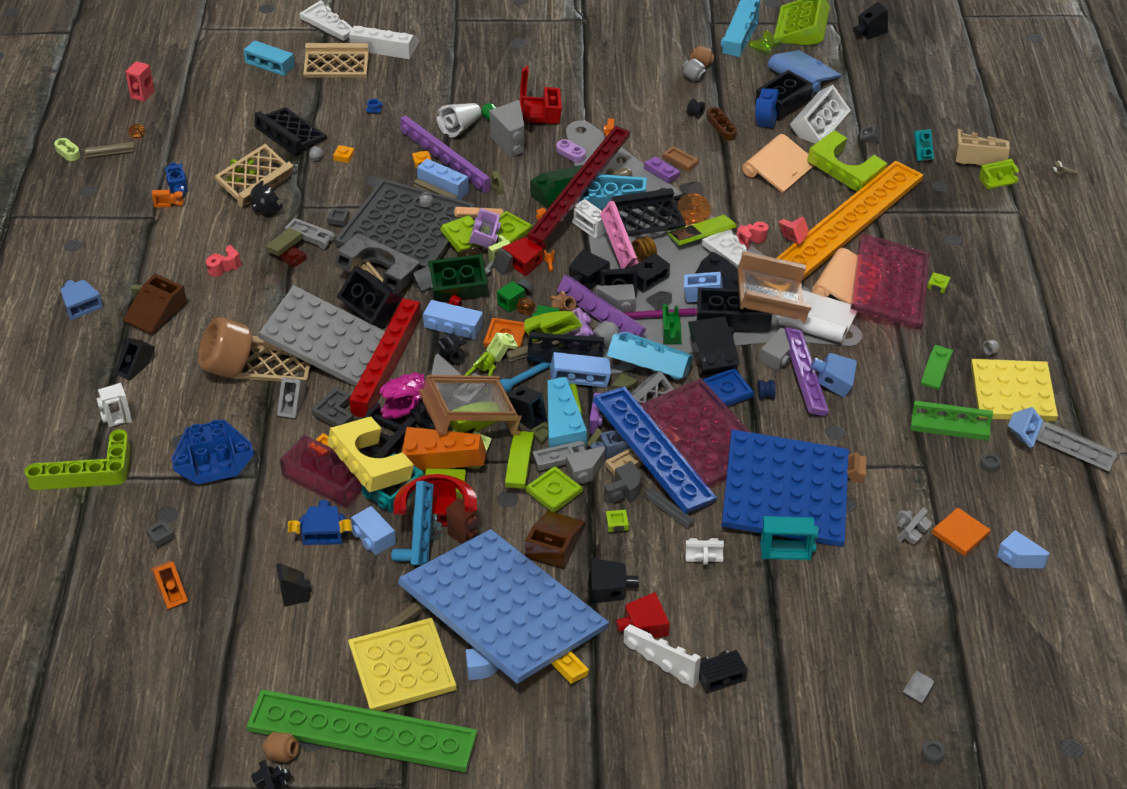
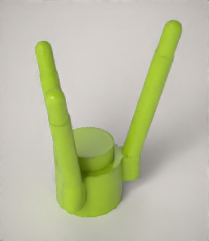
M484 352L465 375H471L478 368L481 371L489 370L488 376H492L493 371L496 369L494 365L495 357L489 352ZM488 388L483 392L484 395L487 394Z

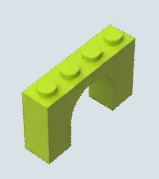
M833 130L809 149L807 161L858 192L886 169L887 162L875 155L860 165H847L840 162L836 156L844 151L847 138Z

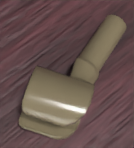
M1056 161V167H1053L1054 172L1058 175L1063 172L1076 175L1078 173L1077 170L1064 167L1061 161Z

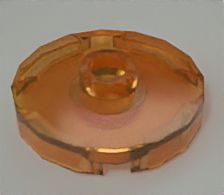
M690 193L682 196L678 201L677 207L686 224L693 225L708 220L710 217L711 206L705 197Z

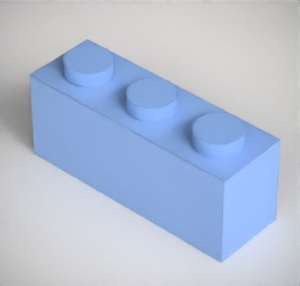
M426 159L417 167L418 179L456 195L459 200L469 193L468 176L430 159Z
M431 300L423 313L424 328L449 334L455 332L458 336L476 340L483 327V312Z
M554 352L550 364L551 379L566 377L569 384L607 388L611 375L609 358Z

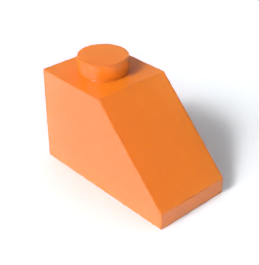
M173 561L150 568L167 609L188 601Z

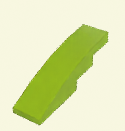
M520 431L519 435H513L505 487L525 489L531 461L534 432Z

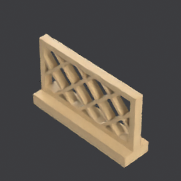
M368 43L305 44L304 78H367L368 59L370 56ZM353 61L356 65L351 68L348 64ZM323 62L324 65L319 68L317 64ZM335 62L340 63L336 68L332 65ZM312 67L316 69L314 72H308ZM328 67L332 69L330 72L323 71ZM344 67L347 69L346 72L339 71ZM360 67L364 72H356L355 70Z
M264 144L215 175L214 179L238 201L237 205L242 209L252 202L250 192L257 183L263 180V186L267 184L273 189L292 176L294 165L290 162L286 163L270 147ZM265 150L269 157H262L260 153ZM257 160V165H249L247 161ZM259 161L269 162V167L259 166ZM271 162L279 163L281 166L279 168L271 167ZM236 168L245 169L244 173H236L234 170ZM247 169L257 170L256 175L247 174ZM259 170L269 171V174L267 176L259 175ZM230 176L232 177V182L224 181L222 177ZM234 177L244 178V183L234 182ZM246 178L256 179V183L248 184L246 183ZM242 187L244 190L238 194L233 188Z
M252 336L250 352L253 355L248 357L245 364L250 370L245 373H239L234 377L235 379L281 382L282 377L307 380L308 383L312 364L306 361L300 363L297 359L298 357L258 338V336ZM264 353L272 355L266 360L260 357ZM281 355L290 356L283 362L278 358ZM257 358L261 363L252 367L249 362ZM276 360L279 364L271 369L267 364ZM294 361L297 366L289 370L286 365ZM262 367H265L268 370L264 374H258L256 372ZM281 368H284L286 371L282 376L275 374ZM300 369L305 372L304 377H296L294 373Z

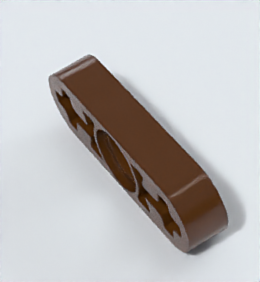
M709 108L707 110V120L724 140H735L737 128L720 108Z

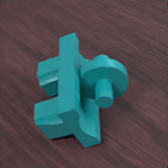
M931 129L913 131L916 161L934 159Z

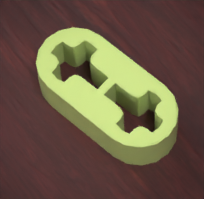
M60 138L54 142L57 153L66 160L75 161L80 158L79 148L67 138Z

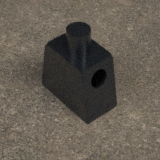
M879 2L875 3L858 16L859 25L853 27V32L856 36L862 34L866 39H872L888 33V9Z
M583 249L570 264L569 275L586 288L591 289L598 284L599 271L610 269V262Z
M524 386L519 387L514 392L507 393L517 415L521 416V424L531 430L543 422L547 423L542 393Z
M592 558L591 603L624 600L626 588H638V576L626 575V564Z

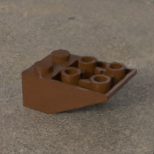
M154 274L141 287L124 316L123 322L152 335L187 303L184 286Z
M547 511L532 526L525 540V556L565 568L586 521Z

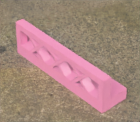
M610 201L600 213L621 269L631 268L633 265L638 264L637 257L614 201Z

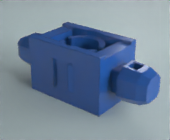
M170 163L168 167H165L170 193L174 194L176 191H181L183 196L188 192L182 164Z

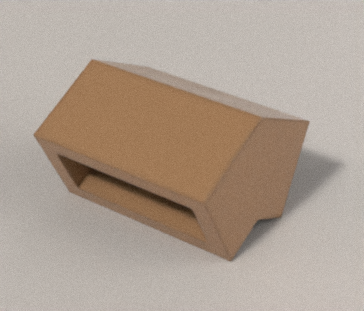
M858 452L848 456L847 474L852 482L864 483L867 456H860Z

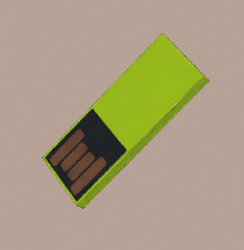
M724 214L668 232V236L678 245H682L736 228V223Z

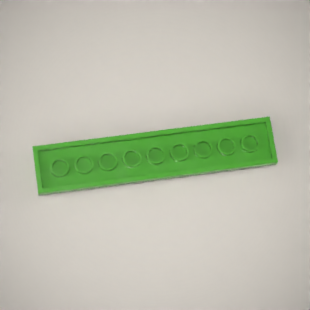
M262 689L247 724V731L265 735H270L273 732L291 733L297 741L465 773L467 772L478 735L477 729Z

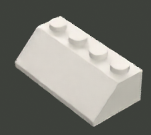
M354 26L349 33L350 43H368L369 53L410 59L419 43V39L414 35L392 32L390 30L385 31L376 28Z
M831 85L819 91L790 123V126L799 138L816 144L835 130L851 110L834 85Z

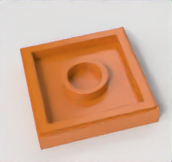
M492 318L483 347L487 348L496 332L511 334L518 345L517 348L522 347L526 335L524 330L525 322Z
M957 508L933 528L932 534L963 556H966L990 535L991 529L960 508Z

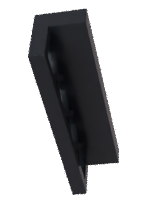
M529 332L527 361L551 363L554 352L603 358L604 337ZM532 339H540L543 342L540 344L532 343ZM560 341L561 344L554 345L551 342ZM578 342L580 345L572 346L570 343ZM591 343H597L599 344V348L590 347L589 345Z

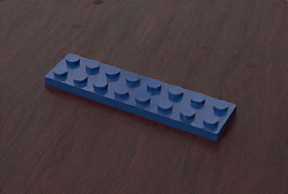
M625 386L594 396L593 402L684 514L715 503L717 499L715 494Z

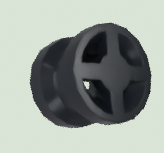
M691 99L687 106V114H694L696 117L701 118L705 111V103Z

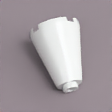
M475 103L444 105L438 110L437 122L444 134L447 133L450 135L448 137L451 138L457 137L481 117V109Z

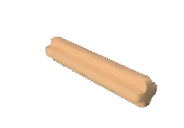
M455 207L454 216L465 217L470 215L471 218H476L480 208ZM483 208L499 215L503 213V209Z

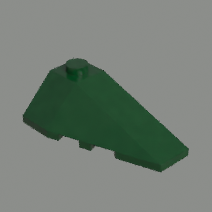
M583 165L542 173L531 179V197L548 209Z

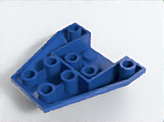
M213 420L210 423L193 424L190 427H186L171 459L174 472L196 484H202L238 476L252 458L254 452L251 442L226 420Z

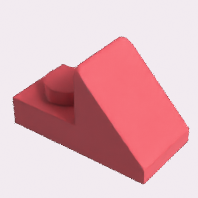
M800 217L793 222L786 219L778 222L783 237L797 244L802 243L809 233L804 217Z

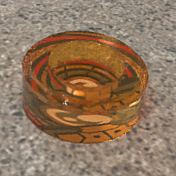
M141 124L131 125L128 128L129 136L134 139L143 137L145 135L144 126Z
M520 298L516 304V309L523 315H530L535 309V304L528 298Z

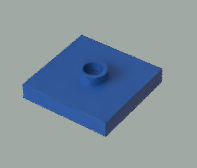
M735 368L705 378L701 383L720 409L754 397V391Z

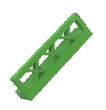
M914 401L910 430L989 441L993 411ZM917 408L926 409L927 412H917ZM945 411L948 414L939 415L937 412ZM966 414L967 417L959 418L957 415ZM977 417H987V421L978 420Z

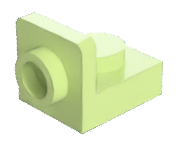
M499 235L498 243L488 247L489 261L494 262L499 249L510 244L508 239Z
M496 332L486 350L495 357V362H500L508 348L517 349L518 345L511 334Z

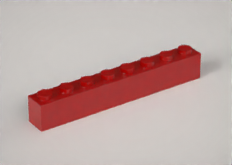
M403 298L349 398L350 410L354 416L363 418L367 411L378 403L382 395L380 394V388L389 382L421 319L419 301Z

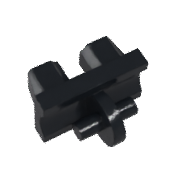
M455 332L436 342L440 349V352L437 354L441 357L448 355L452 363L458 364L465 357L463 350L459 347L466 344L467 341L465 338L459 340Z
M424 402L418 408L410 409V415L416 419L420 426H423L425 429L436 430Z
M265 759L259 762L260 769L251 775L254 784L258 788L266 784L265 789H285L288 787L287 782L292 778L290 770L282 769L281 766H277L275 769L269 767Z

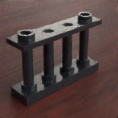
M376 403L372 409L370 408L363 418L371 416L376 423L379 422L397 431L391 436L380 433L379 440L385 442L382 448L371 445L361 449L375 455L373 458H386L393 453L399 454L403 448L406 428H417L416 419L409 417L404 423L400 424L389 418H383L380 413L381 406L379 403ZM332 450L333 464L338 466L342 461L335 451Z

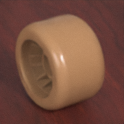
M224 317L214 318L207 326L200 342L198 351L200 368L225 378L236 377L244 368L250 354L252 345L250 328L243 323Z

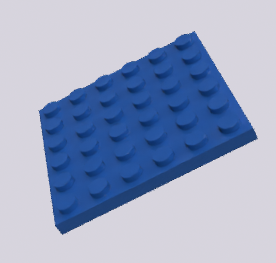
M732 429L721 527L762 533L764 516L814 518V526H818V539H814L816 543L843 547L845 543L849 449ZM774 535L804 541L806 535Z

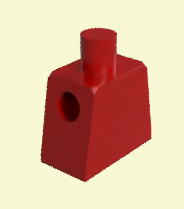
M524 237L502 248L513 256V269L526 277L542 263L543 250L546 248L545 243L544 245L537 242L534 243L532 240Z
M656 592L626 604L624 618L615 620L618 632L624 631L630 624L652 634L653 638L669 636L670 623Z

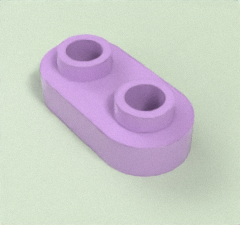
M567 139L557 142L556 151L558 154L573 162H581L585 159L584 148Z

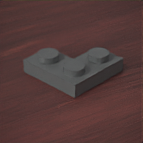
M336 387L311 409L312 415L333 427L352 422L354 415L343 409L349 403L351 395Z

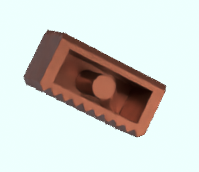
M457 498L446 508L447 534L463 544L479 535L477 529L479 519L477 518V511L465 512L464 500Z

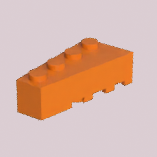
M406 428L402 452L415 467L422 471L426 470V468L447 469L484 465L486 448L481 434L447 431L446 435H439L437 430Z

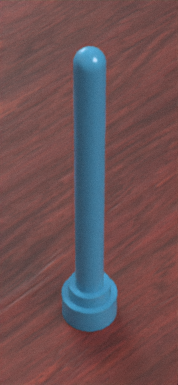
M542 362L511 379L503 378L499 381L507 394L511 392L514 385L549 368L551 363Z

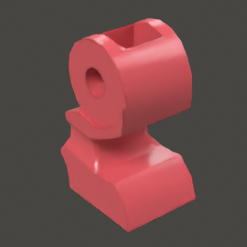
M756 222L754 225L748 224L747 226L741 225V227L737 228L736 236L739 238L740 244H744L749 249L750 241L760 244L766 240L769 226L764 222Z
M231 245L226 248V257L215 253L207 258L206 265L210 276L217 277L222 275L224 271L237 270L242 266L239 253Z

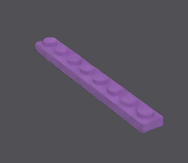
M406 115L400 118V129L404 134L451 169L468 176V181L484 193L490 191L489 176Z

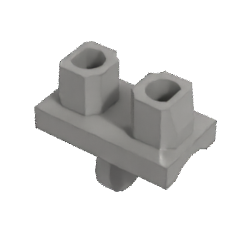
M923 507L914 517H912L913 513L910 510L899 511L896 515L897 525L899 527L905 526V528L896 539L899 542L906 539L914 545L922 537V534L914 527L916 526L924 533L932 525V522L924 516L928 511Z

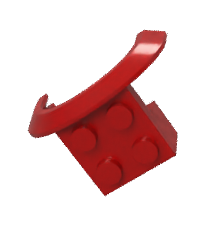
M528 66L524 67L520 83V106L523 122L526 125L529 122L560 124L562 111L560 88L544 87L543 97H526L529 68Z
M443 474L425 475L409 481L397 492L394 499V515L406 514L408 497L414 490L416 495V481L434 484L431 528L447 527L446 508L457 499L456 489L460 491L464 498L465 512L477 511V497L472 487L459 478Z

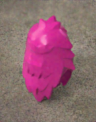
M416 372L391 379L390 382H387L380 388V394L383 393V398H386L384 407L380 410L383 418H400L410 413V409H414L422 401L419 389L424 388V374L420 375Z

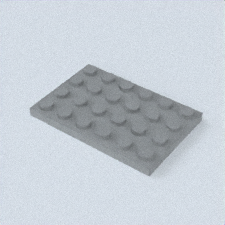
M293 285L259 332L258 338L356 387L385 331Z

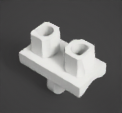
M690 538L686 540V562H703V565H708V562H723L724 541H719L718 538H710L709 540Z

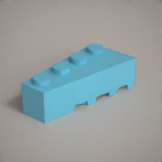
M740 0L726 35L721 40L723 54L741 56L758 25L760 0Z
M600 174L577 203L586 199L597 208L604 209L613 196L647 192V178Z
M628 332L613 334L607 353L609 357L633 363L639 367L652 369L656 373L661 371L677 380L688 376L694 356Z
M561 377L547 380L549 448L576 441H584L587 447V429L567 378Z

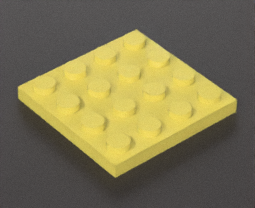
M971 360L977 409L993 411L992 419L1010 420L1014 412L1033 407L1043 421H1057L1058 414L1048 362Z
M432 618L348 640L369 710L383 711L457 690Z

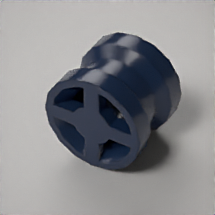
M758 380L757 391L759 399H764L765 397L775 398L776 387L774 380H769L768 382Z

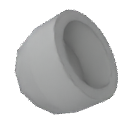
M313 146L309 151V157L313 161L320 160L324 154L323 150L316 146Z
M428 192L422 193L419 197V204L422 207L432 206V195Z
M995 340L985 341L982 346L984 353L988 356L996 354L999 349L998 342Z

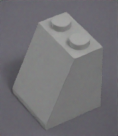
M517 100L489 110L490 137L510 158L525 153L524 122L520 101Z

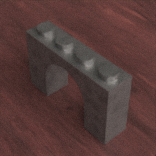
M357 233L337 250L334 264L345 271L351 272L354 266L357 267L364 262L379 263L388 268L385 272L383 283L399 294L413 280V273L418 271L420 261Z

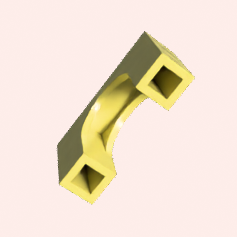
M371 416L330 428L327 439L329 447L335 451L339 459L346 464L350 472L358 478L360 483L369 492L410 480L414 466L403 452L386 458H371L358 451L361 448L379 443L381 427Z

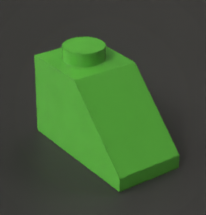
M938 345L934 346L921 385L936 390L940 389L950 367L953 350Z

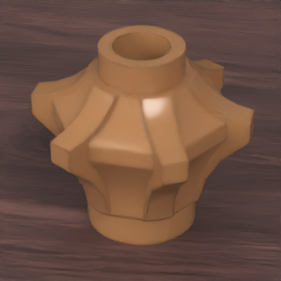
M560 291L557 296L551 295L550 297L552 301L551 307L560 308V311H572L576 307L575 299L567 296L564 291Z

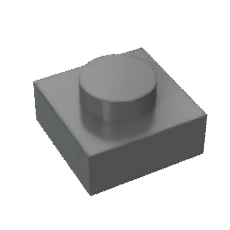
M332 208L327 217L328 224L345 226L350 216L349 210Z
M164 520L145 529L147 536L156 547L175 538L173 530Z

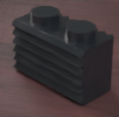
M726 650L718 656L712 658L704 657L700 660L699 681L707 694L746 681L747 667L738 650L731 652Z

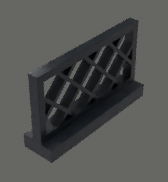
M286 107L267 114H263L261 111L255 113L254 127L295 156L301 154V149L327 140L326 134Z
M672 188L613 196L610 200L615 202L618 212L624 211L628 214L627 218L620 214L628 237L680 229L686 226L673 199L675 193ZM670 204L672 211L663 207V205ZM653 206L654 208L658 209L657 213L648 209V207ZM639 209L643 211V214L640 215L632 210ZM662 211L669 215L668 219L659 215V212ZM647 213L654 217L653 221L645 218L644 214ZM631 215L639 219L638 224L628 219ZM670 217L677 219L679 223L670 221ZM658 219L665 223V225L660 226L655 223V220ZM642 221L650 225V227L645 228L639 224ZM627 223L635 229L628 231L625 224Z

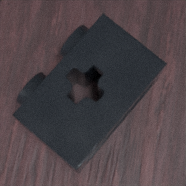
M656 253L631 267L638 269L637 289L642 293L669 278L670 263Z

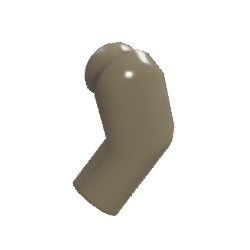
M608 168L606 174L632 176V170L623 168L616 171Z

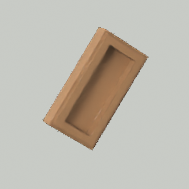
M674 146L662 154V159L687 172L699 164V159Z

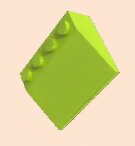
M797 0L782 5L774 34V42L812 45L822 42L830 9L828 1Z

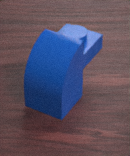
M762 88L755 106V117L758 127L774 128L777 118L775 106L779 95L778 89Z

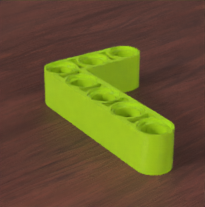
M118 429L110 434L107 459L46 462L28 465L24 471L29 487L33 490L123 484L128 478L131 450L127 432L123 429Z

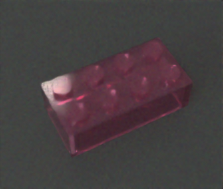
M303 435L280 459L282 476L344 507H347L362 491L358 478L350 472L349 468L339 459L335 451L306 435Z

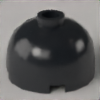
M261 180L250 192V199L252 201L250 206L256 213L259 211L263 215L275 214L283 208L282 203L278 205L276 201L279 198L267 184L263 186L264 181Z

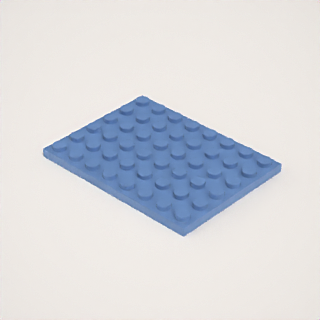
M492 529L399 577L398 584L517 684L606 630L609 625V621Z

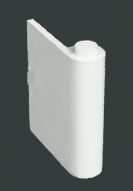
M802 290L804 302L810 303L812 307L805 324L801 319L779 315L776 317L779 325L801 330L802 332L842 344L859 307Z

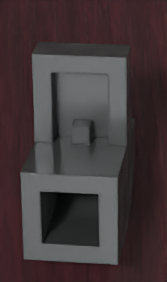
M633 462L615 468L614 483L604 486V500L607 504L619 502L624 498L629 503H632L638 498L641 475Z

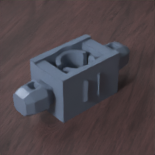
M616 429L600 433V442L590 445V449L604 446L606 460L631 448Z

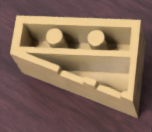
M957 129L954 146L956 162L981 166L1008 159L1010 151L1009 141L990 136L985 139L977 137V133L969 135L962 133L963 130Z

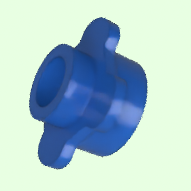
M378 99L368 100L366 112H381L382 102Z

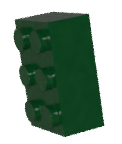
M482 254L428 261V273L434 301H449L453 295L461 299L488 296V282Z

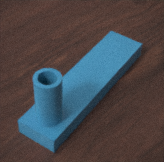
M416 481L412 549H393L391 554L393 561H411V565L416 566L428 563L434 484Z

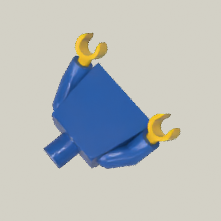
M321 500L318 506L309 507L307 513L298 521H288V533L300 534L301 532L303 545L342 544L341 533L352 532L353 530L351 520L338 513V508L330 506L331 503L328 500Z

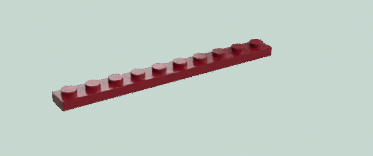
M615 126L530 230L528 239L544 245L630 137V131Z

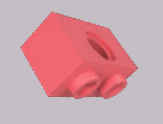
M136 61L125 71L130 97L145 102L155 92L150 65Z

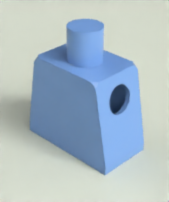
M69 280L61 288L63 302L70 320L103 308L99 292L85 280L76 283L73 280Z
M829 353L823 361L814 358L810 368L819 372V384L845 397L853 387L857 361Z

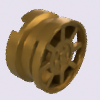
M648 235L643 236L641 239H635L632 243L639 262L655 253L657 254L655 242Z

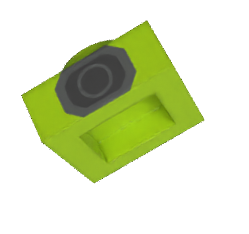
M933 272L927 289L945 293L951 277Z
M626 510L606 511L608 532L629 530Z

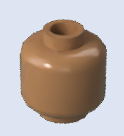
M696 46L691 51L690 60L695 58L703 63L706 68L709 64L713 63L714 55H712L710 48Z
M273 732L263 743V751L267 759L272 762L288 763L298 754L299 743L291 733Z

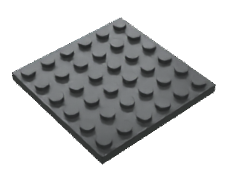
M382 179L337 236L335 245L342 247L359 233L420 261V270L428 267V261L440 259L451 243L441 232L440 228L443 224L462 218L454 216L455 207H475V204ZM424 192L430 193L433 197V204L430 207H422L419 204V197Z

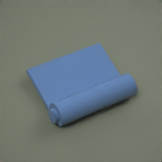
M801 50L775 54L768 62V68L779 75L790 70L813 83L812 94L819 91L821 81L841 78L840 73Z

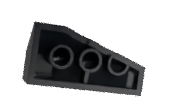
M712 252L701 261L695 274L721 272L723 288L739 289L737 267L729 260ZM746 276L747 289L761 290Z

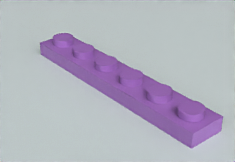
M569 275L563 276L557 289L559 293L564 291L567 296L573 297L579 307L601 322L612 321L617 325L620 332H628L643 337L646 331L645 327Z
M786 327L784 330L790 346L789 354L808 412L826 416L829 410L821 386L818 383L816 371L810 368L812 359L801 330Z

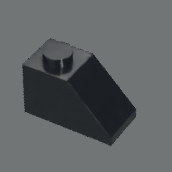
M128 338L114 373L128 380L133 379L149 364L155 346L139 339Z
M281 563L276 564L284 607L309 602L308 593L312 592L310 580H305L304 572Z

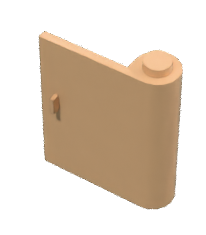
M779 134L746 161L742 169L744 174L751 178L759 173L775 188L784 193L811 170L814 165L807 161V152L786 135Z
M840 248L812 287V293L823 297H828L831 294L842 302L858 306V312L861 313L886 273L848 249Z

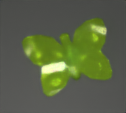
M766 30L763 32L762 38L751 40L748 45L767 52L774 46L773 44H778L783 40L774 38L772 33Z

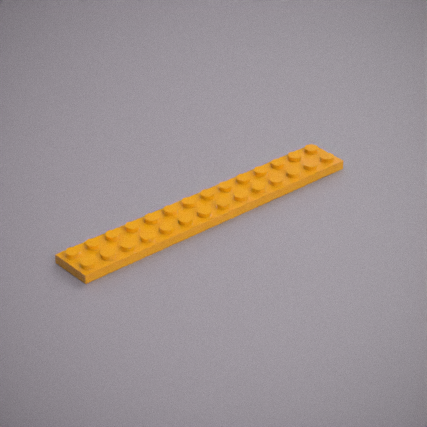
M894 161L813 227L802 243H794L781 253L777 259L804 264L806 270L802 278L803 281L834 255L838 249L846 245L923 180L924 174L898 161ZM753 276V283L766 290H771V293L778 297H783L792 290L791 283Z

